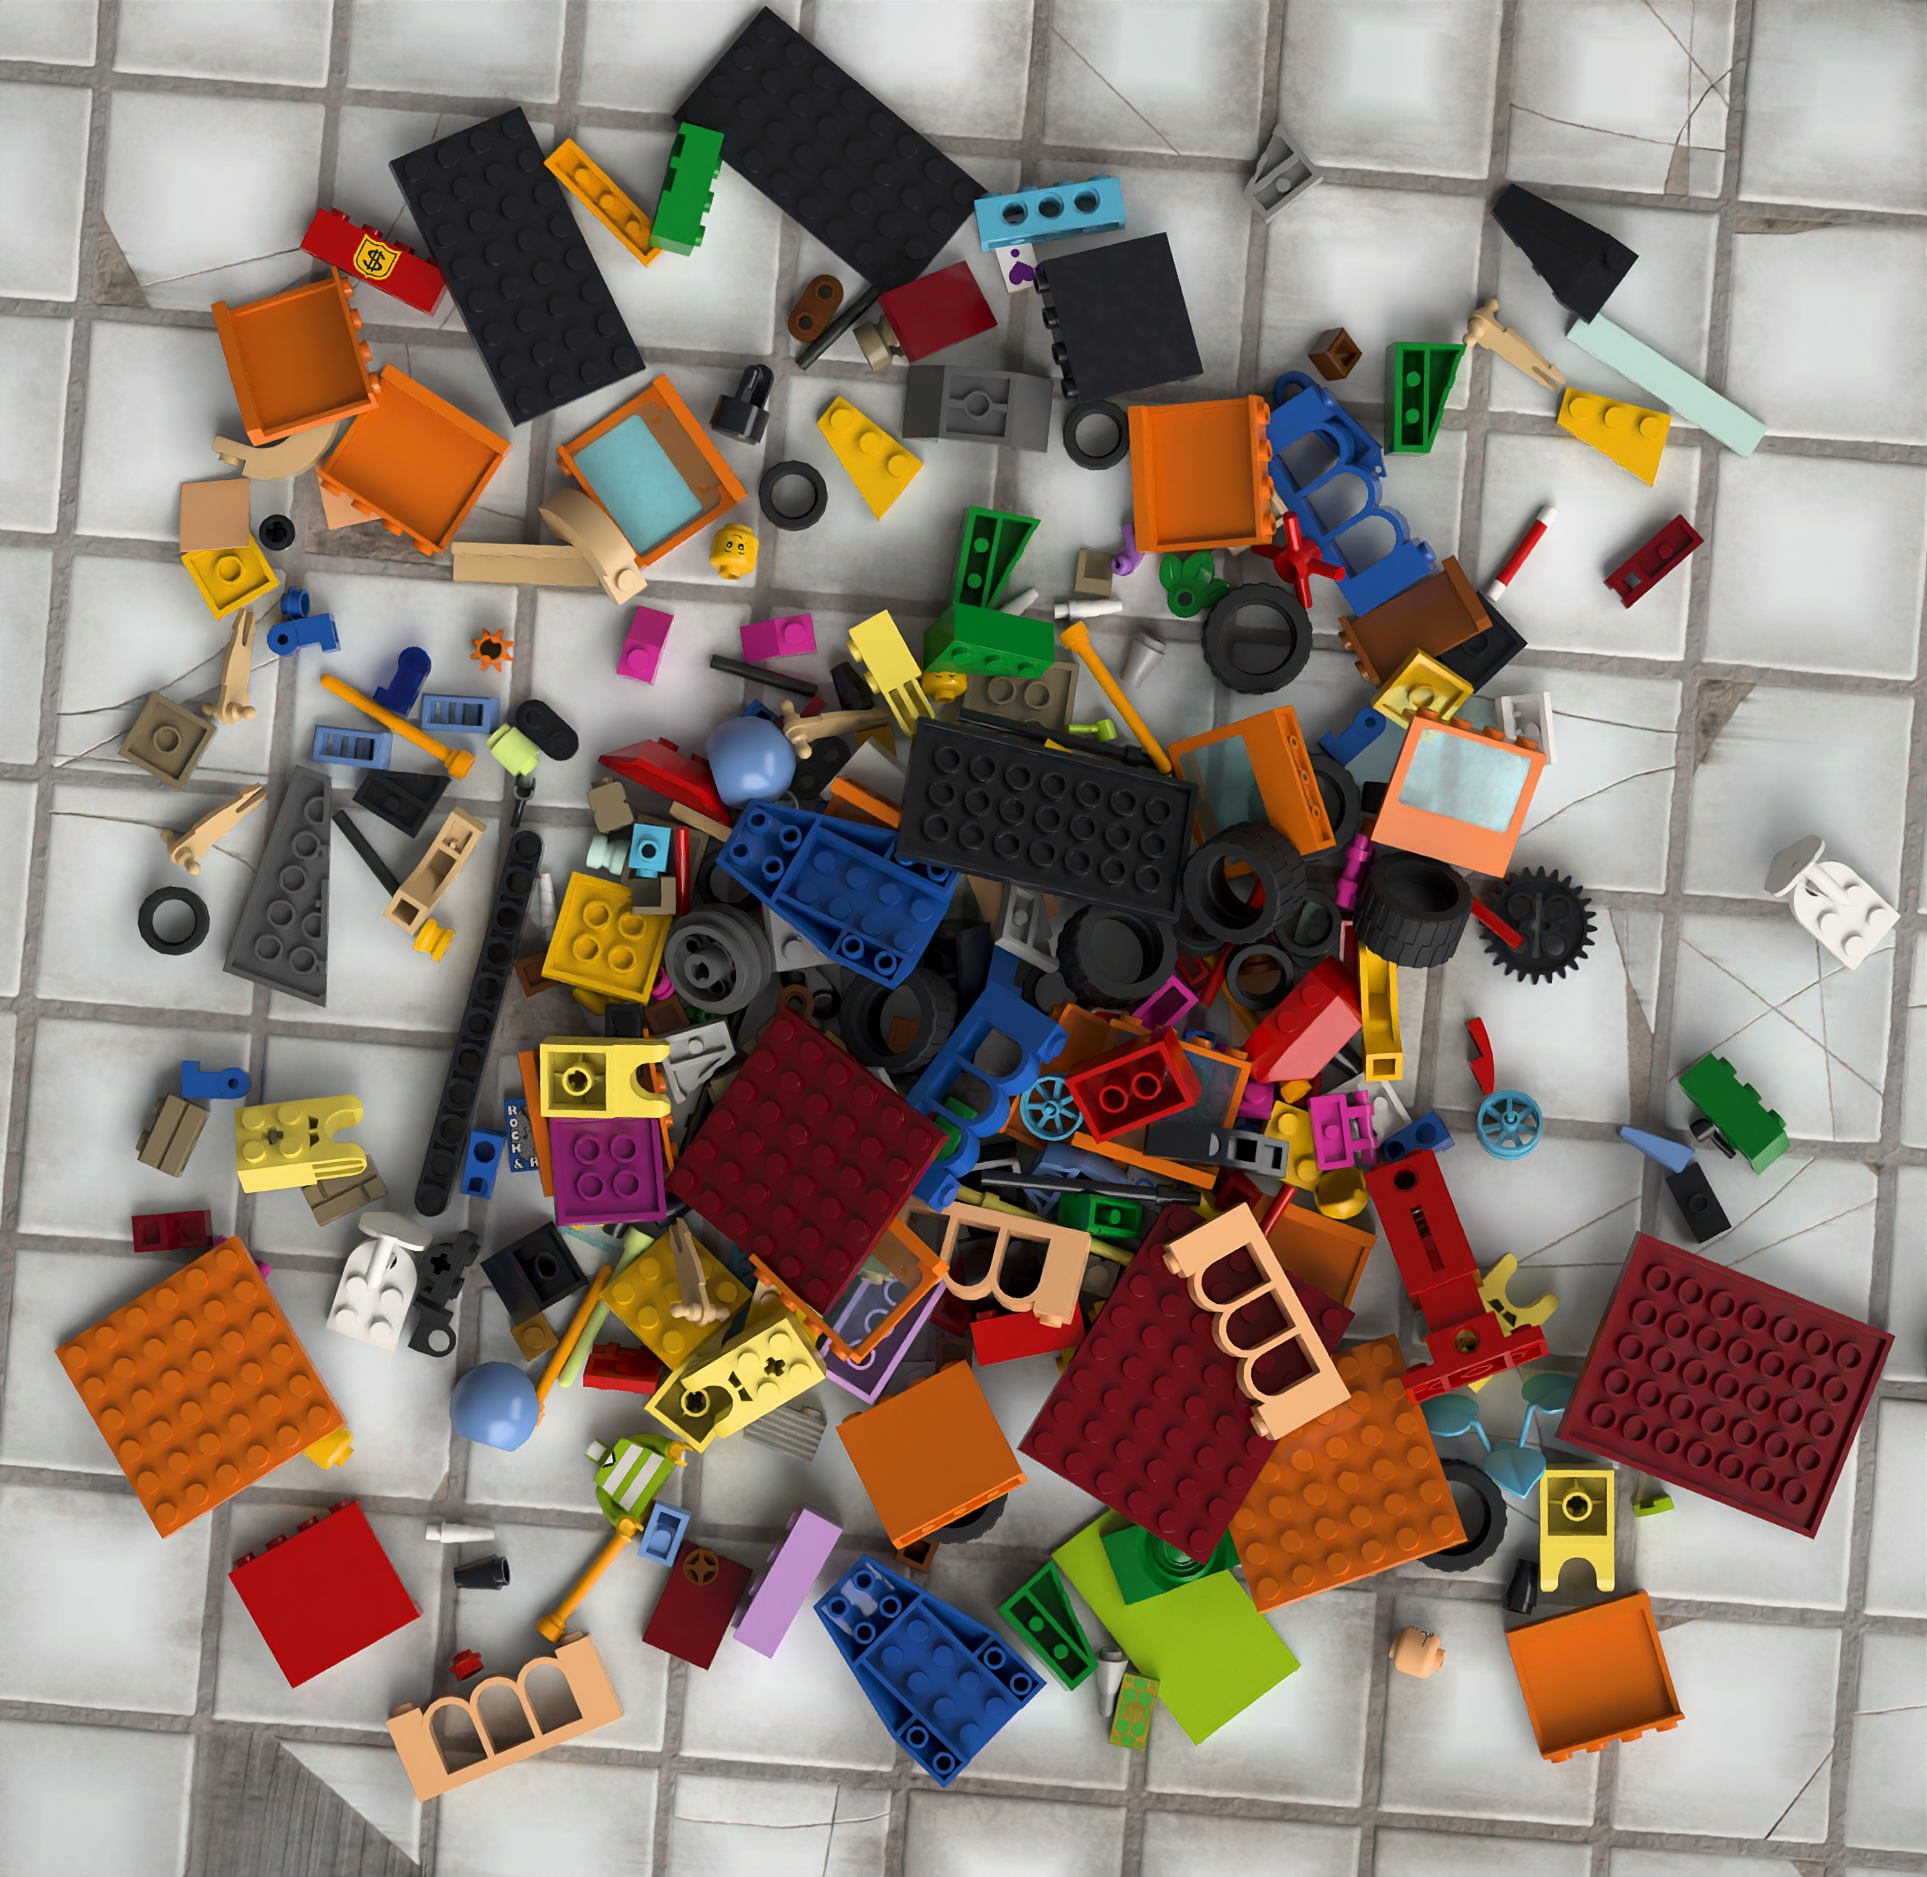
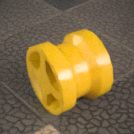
M430 917L420 931L412 949L418 952L425 951L429 953L431 959L439 963L448 950L456 931L451 928L444 929L438 926L437 920Z

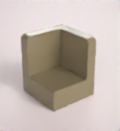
M1080 547L1074 593L1110 598L1113 578L1110 563L1115 555L1088 551L1087 548Z
M676 877L632 879L631 916H675Z

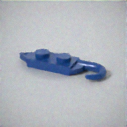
M1301 371L1286 372L1274 384V401L1279 407L1285 404L1282 399V390L1288 384H1297L1304 391L1317 383ZM1337 402L1334 408L1338 415L1330 420L1343 424L1352 435L1355 443V454L1351 463H1362L1369 466L1379 477H1387L1380 451L1383 447ZM1314 430L1313 432L1340 457V446L1337 439L1325 430ZM1377 466L1381 467L1380 473L1376 472Z

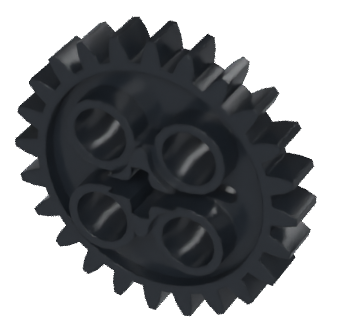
M1540 866L1537 869L1536 876L1532 877L1529 868L1526 867L1523 868V879H1519L1514 872L1509 873L1510 885L1500 880L1496 882L1501 892L1499 895L1488 892L1487 896L1493 901L1492 906H1486L1516 932L1525 935L1528 941L1527 948L1522 953L1513 952L1509 944L1481 920L1478 921V924L1487 927L1488 932L1481 934L1479 939L1490 940L1491 945L1484 950V953L1495 952L1497 954L1492 962L1493 966L1503 962L1506 964L1503 975L1508 976L1513 970H1516L1517 982H1522L1526 974H1530L1532 985H1537L1539 976L1543 975L1546 983L1551 984L1553 979L1552 973L1556 972L1561 979H1565L1566 972L1564 967L1568 966L1570 969L1577 971L1579 968L1574 959L1576 957L1588 959V955L1582 948L1583 946L1595 945L1594 941L1587 938V933L1597 931L1598 927L1589 925L1587 920L1597 914L1596 912L1585 911L1584 907L1592 899L1584 898L1580 900L1578 895L1583 889L1582 885L1573 889L1569 887L1572 876L1569 875L1562 881H1559L1558 870L1554 869L1549 877H1545L1544 868ZM1541 893L1540 921L1546 923L1547 927L1546 930L1539 932V957L1534 958L1535 930L1530 929L1528 924L1536 919V894ZM1517 896L1525 897L1530 905L1529 912L1523 917L1516 916L1511 910V902ZM1553 898L1561 899L1566 905V912L1560 919H1555L1548 913V903ZM1552 934L1560 936L1564 941L1563 951L1557 956L1551 955L1545 946L1547 938Z

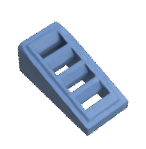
M422 693L420 730L494 734L499 729L500 698ZM436 702H442L440 724L435 723ZM451 703H456L455 725L450 724ZM466 703L471 704L470 725H465ZM481 704H483L482 726H480Z
M315 725L311 761L388 770L390 767L393 734ZM329 734H334L332 756L327 755ZM344 735L348 736L346 757H342ZM359 737H362L361 759H356ZM374 739H375L374 755H373V761H372L371 759H372V752H373V744H374Z
M1619 1126L1616 1130V1135L1673 1173H1681L1695 1152V1149H1692L1690 1146L1629 1126Z

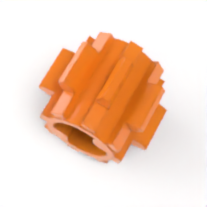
M483 628V638L480 641L471 639V642L477 646V651L470 655V659H482L480 668L482 671L487 670L490 665H493L498 672H501L502 667L500 663L504 659L510 662L514 660L507 654V649H510L514 642L502 641L504 634L502 629H499L492 636L486 628ZM489 641H492L496 646L501 645V654L494 660L489 655H483V647Z

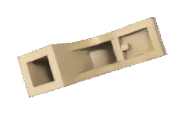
M342 419L290 435L284 442L270 448H254L216 435L211 449L220 454L218 460L239 467L241 461L245 462L242 475L246 478L258 481L285 480L304 473L325 456L336 438Z
M564 488L537 507L554 538L571 543L586 558L613 604L620 606L648 586L633 560L637 556L624 535L607 514L586 495L571 488Z
M456 806L421 862L398 888L383 916L411 935H414L448 892L475 851V846L487 826Z

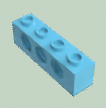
M1106 174L1090 177L1088 182L1074 184V181L1071 180L1059 181L1054 183L1052 188L1040 190L1036 186H1027L1018 189L1015 194L1003 196L1001 192H990L983 194L980 199L974 200L981 252L1020 244H1035L1125 229L1126 217L1119 177L1110 178ZM1081 199H1089L1095 204V207L1090 211L1083 212L1077 209L1075 204ZM1045 205H1053L1058 208L1059 213L1054 217L1048 218L1043 216L1039 210ZM1009 211H1018L1023 214L1022 220L1018 223H1009L1003 216Z

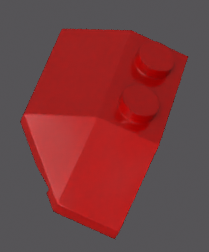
M662 737L659 738L657 743L648 739L600 755L597 761L599 764L730 828L733 821L728 806L721 801L712 770L709 769V760L695 753H692L689 759L677 753L678 745Z
M1329 955L1311 970L1241 1047V1051L1248 1053L1246 1059L1253 1061L1249 1075L1259 1084L1314 1079L1362 1027L1358 979L1332 955Z

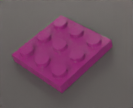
M547 1118L556 1227L652 1222L667 1219L658 1118Z

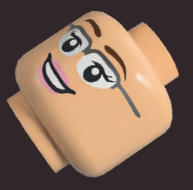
M1408 1626L1403 1632L1398 1630L1389 1658L1394 1659V1666L1397 1670L1426 1679L1431 1675L1433 1669L1441 1670L1446 1650L1441 1649V1638L1436 1633L1416 1626Z

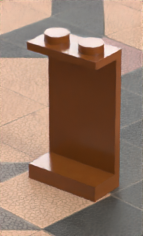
M1454 555L1441 561L1445 571L1351 623L1347 621L1345 615L1338 618L1344 629L1338 632V635L1348 652L1353 649L1357 652L1360 660L1354 664L1364 682L1371 679L1375 687L1379 689L1416 647L1432 658H1435L1493 626Z

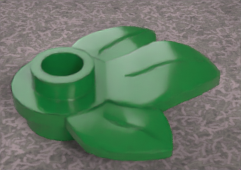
M1210 550L1198 551L1187 558L1185 562L1170 552L1162 559L1159 580L1168 591L1167 604L1174 615L1181 618L1193 617L1202 607H1213L1215 602L1229 590L1230 584L1227 581L1214 578L1215 562ZM1189 593L1192 596V603L1189 606H1181L1178 602L1180 594Z

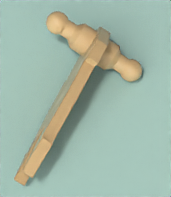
M1490 298L1486 300L1484 307L1471 313L1467 320L1468 332L1462 338L1464 344L1471 347L1477 342L1486 350L1491 348L1506 361L1537 380L1536 383L1555 392L1560 387L1546 374L1562 385L1565 384L1567 380L1554 364L1551 365L1510 327L1505 328L1494 319L1493 312L1497 311L1499 307L1496 299Z
M240 608L232 626L234 630L221 673L220 685L222 687L219 702L215 703V705L204 703L201 707L202 715L205 717L214 716L223 724H233L242 718L252 720L256 716L255 708L247 706L250 693L246 692L251 669L253 635H256L255 612H249L244 630L246 609Z
M784 700L780 703V710L785 716L782 731L791 743L797 746L798 755L803 759L811 756L812 749L807 743L813 742L816 738L837 736L863 729H874L889 724L887 717L893 716L891 709L873 708L872 710L822 713L820 716L801 718L799 714L794 712V704L790 700Z
M258 782L239 791L240 794L208 813L192 826V830L181 838L175 837L174 832L170 829L163 830L160 838L167 844L166 848L169 859L174 864L186 867L190 875H198L201 871V866L196 860L209 852L208 848L227 834L248 812L254 811L266 797L267 793L263 789L250 798L262 788L260 783Z
M676 1218L679 1233L676 1225H669L670 1248H673L677 1279L683 1300L680 1302L681 1304H673L670 1308V1313L676 1318L685 1316L687 1320L695 1325H705L714 1319L726 1321L730 1317V1311L726 1307L715 1308L713 1304H709L704 1286L706 1280L702 1265L690 1237L692 1233L683 1218Z

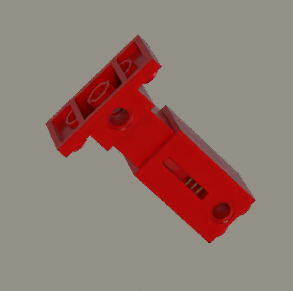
M1424 1148L1410 1151L1404 1155V1159L1393 1164L1389 1161L1378 1163L1369 1169V1173L1363 1174L1415 1312L1423 1310L1432 1333L1424 1337L1434 1364L1427 1366V1363L1413 1365L1406 1369L1405 1375L1400 1376L1411 1406L1550 1354L1540 1324L1534 1327L1531 1324L1518 1326L1510 1331V1336L1504 1337L1495 1311L1486 1312L1478 1288L1484 1287L1433 1149L1425 1151ZM1406 1185H1413L1407 1190H1402ZM1467 1345H1475V1348L1471 1351H1462Z

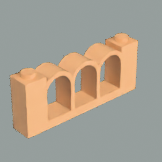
M909 1196L897 1214V1217L907 1226L911 1212L949 1221L940 1258L949 1267L961 1224L999 1233L990 1270L984 1280L973 1286H962L950 1278L949 1269L934 1285L943 1279L945 1286L951 1293L964 1300H977L993 1291L995 1298L1007 1309L1017 1312H1026L1033 1309L1035 1317H1040L1039 1322L1041 1324L1061 1328L1062 1323L1071 1325L1092 1244L1090 1233L955 1201L938 1214L914 1196ZM1010 1236L1049 1245L1040 1282L1033 1293L1023 1298H1012L1004 1294L999 1287L1000 1275ZM872 1253L857 1273L862 1275V1281L874 1285H882L883 1280L892 1283L894 1280V1275Z
M1239 1202L1162 1245L1166 1251L1163 1259L1173 1275L1178 1273L1180 1278L1188 1277L1187 1288L1192 1300L1197 1306L1206 1311L1216 1312L1212 1320L1211 1332L1217 1346L1232 1357H1241L1237 1364L1236 1378L1239 1388L1248 1398L1258 1402L1250 1407L1254 1414L1250 1419L1260 1437L1265 1435L1267 1440H1277L1351 1398L1246 1202ZM1245 1245L1264 1281L1225 1303L1216 1304L1210 1301L1204 1294L1201 1286L1202 1275L1206 1268ZM1270 1291L1288 1327L1251 1348L1241 1350L1235 1347L1228 1339L1226 1325L1230 1315L1239 1307ZM1294 1336L1313 1372L1276 1393L1265 1395L1259 1392L1251 1379V1368L1255 1360L1263 1353Z
M580 1630L563 1636L560 1638L562 1644L554 1650L556 1654L543 1653L534 1656L526 1662L518 1674V1678L512 1674L502 1672L487 1676L478 1683L471 1697L453 1692L443 1694L435 1699L427 1710H425L423 1703L413 1707L411 1701L391 1709L393 1716L389 1717L385 1722L419 1803L622 1718L624 1710L591 1632L582 1635ZM542 1664L554 1665L562 1671L581 1712V1716L548 1730H544L526 1683L528 1672L537 1665ZM495 1684L506 1685L514 1690L534 1733L533 1736L500 1750H497L479 1703L481 1692L488 1686ZM447 1704L459 1705L468 1712L487 1754L453 1770H450L432 1724L433 1714L436 1709Z

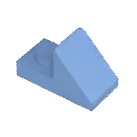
M657 1499L637 1555L672 1567L692 1512Z

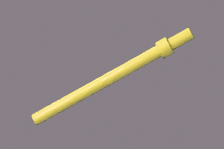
M963 1185L957 1190L956 1199L973 1206L1057 1225L1056 1222L999 1200L1000 1196L988 1191L980 1193ZM1092 1237L1089 1252L1124 1266L1129 1264L1134 1253Z

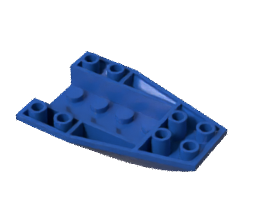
M755 799L749 801L716 859V863L829 959L892 990L914 970L949 907L961 874L893 857L897 833L895 830Z
M866 1554L813 1606L892 1738L943 1788L1047 1684L994 1630Z

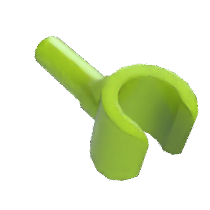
M1110 719L1087 725L1066 724L1065 726L1066 733H1094L1095 739L1102 742L1117 737L1114 724Z

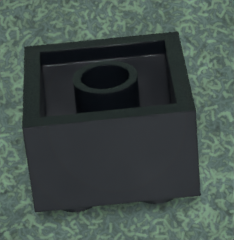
M553 1221L543 1225L480 1263L516 1326L589 1284Z

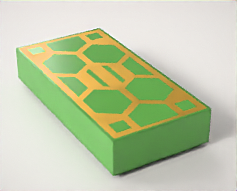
M1130 1671L1124 1672L1109 1744L1144 1752L1161 1679Z

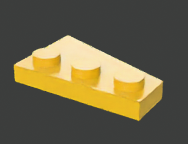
M1566 387L1556 424L1590 447H1594L1612 459L1614 463L1623 469H1627L1639 477L1641 481L1652 487L1672 416Z
M839 395L816 424L879 522L923 468L924 463Z

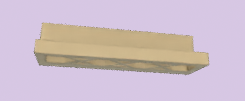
M452 542L451 553L454 555V582L600 587V580L594 569L574 546Z

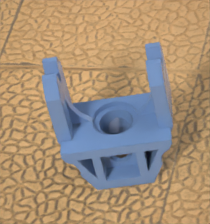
M1054 1141L1048 1142L1027 1173L1075 1179L1081 1171L1094 1181L1125 1184L1129 1179L1121 1168L1100 1154ZM1023 1188L1029 1199L1037 1205L1038 1213L1042 1218H1045L1047 1215L1058 1222L1059 1200L1064 1192Z

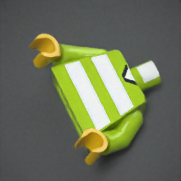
M634 1434L628 1440L621 1438L614 1449L598 1438L591 1444L585 1457L601 1467L593 1479L597 1484L595 1490L596 1498L604 1516L614 1525L617 1533L627 1542H632L628 1537V1533L632 1528L637 1527L641 1532L644 1528L639 1521L677 1465L687 1466L688 1463L681 1460V1454L686 1449L693 1452L694 1448L682 1441H674L660 1434Z

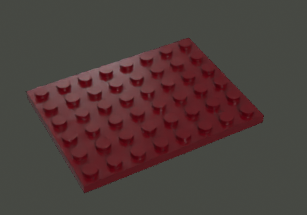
M1171 1204L1170 1207L1163 1206L1018 1445L1017 1450L1205 1566L1282 1437L1277 1440H1267L1265 1435L1260 1437L1256 1432L1250 1419L1254 1416L1250 1407L1258 1402L1248 1398L1239 1388L1236 1378L1237 1364L1241 1357H1232L1217 1346L1211 1332L1212 1320L1216 1312L1206 1311L1197 1306L1190 1297L1187 1288L1188 1277L1180 1278L1178 1273L1173 1275L1164 1262L1163 1255L1166 1254V1251L1162 1246L1163 1244L1207 1220L1185 1205ZM1244 1245L1207 1267L1202 1275L1201 1286L1204 1294L1210 1301L1222 1304L1264 1280ZM1281 1267L1330 1357L1356 1313ZM1268 1291L1236 1309L1227 1321L1226 1332L1228 1339L1235 1347L1245 1350L1288 1327V1324L1272 1294ZM1293 1336L1263 1353L1255 1360L1251 1368V1379L1259 1392L1270 1395L1308 1375L1313 1370Z
M1636 1231L1554 1437L1798 1534L1815 1539L1896 1336Z

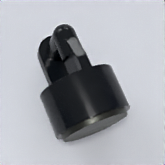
M763 364L748 365L743 372L735 397L719 395L709 421L712 430L746 444L755 445L760 443L771 415L763 410L774 383V374L769 367Z

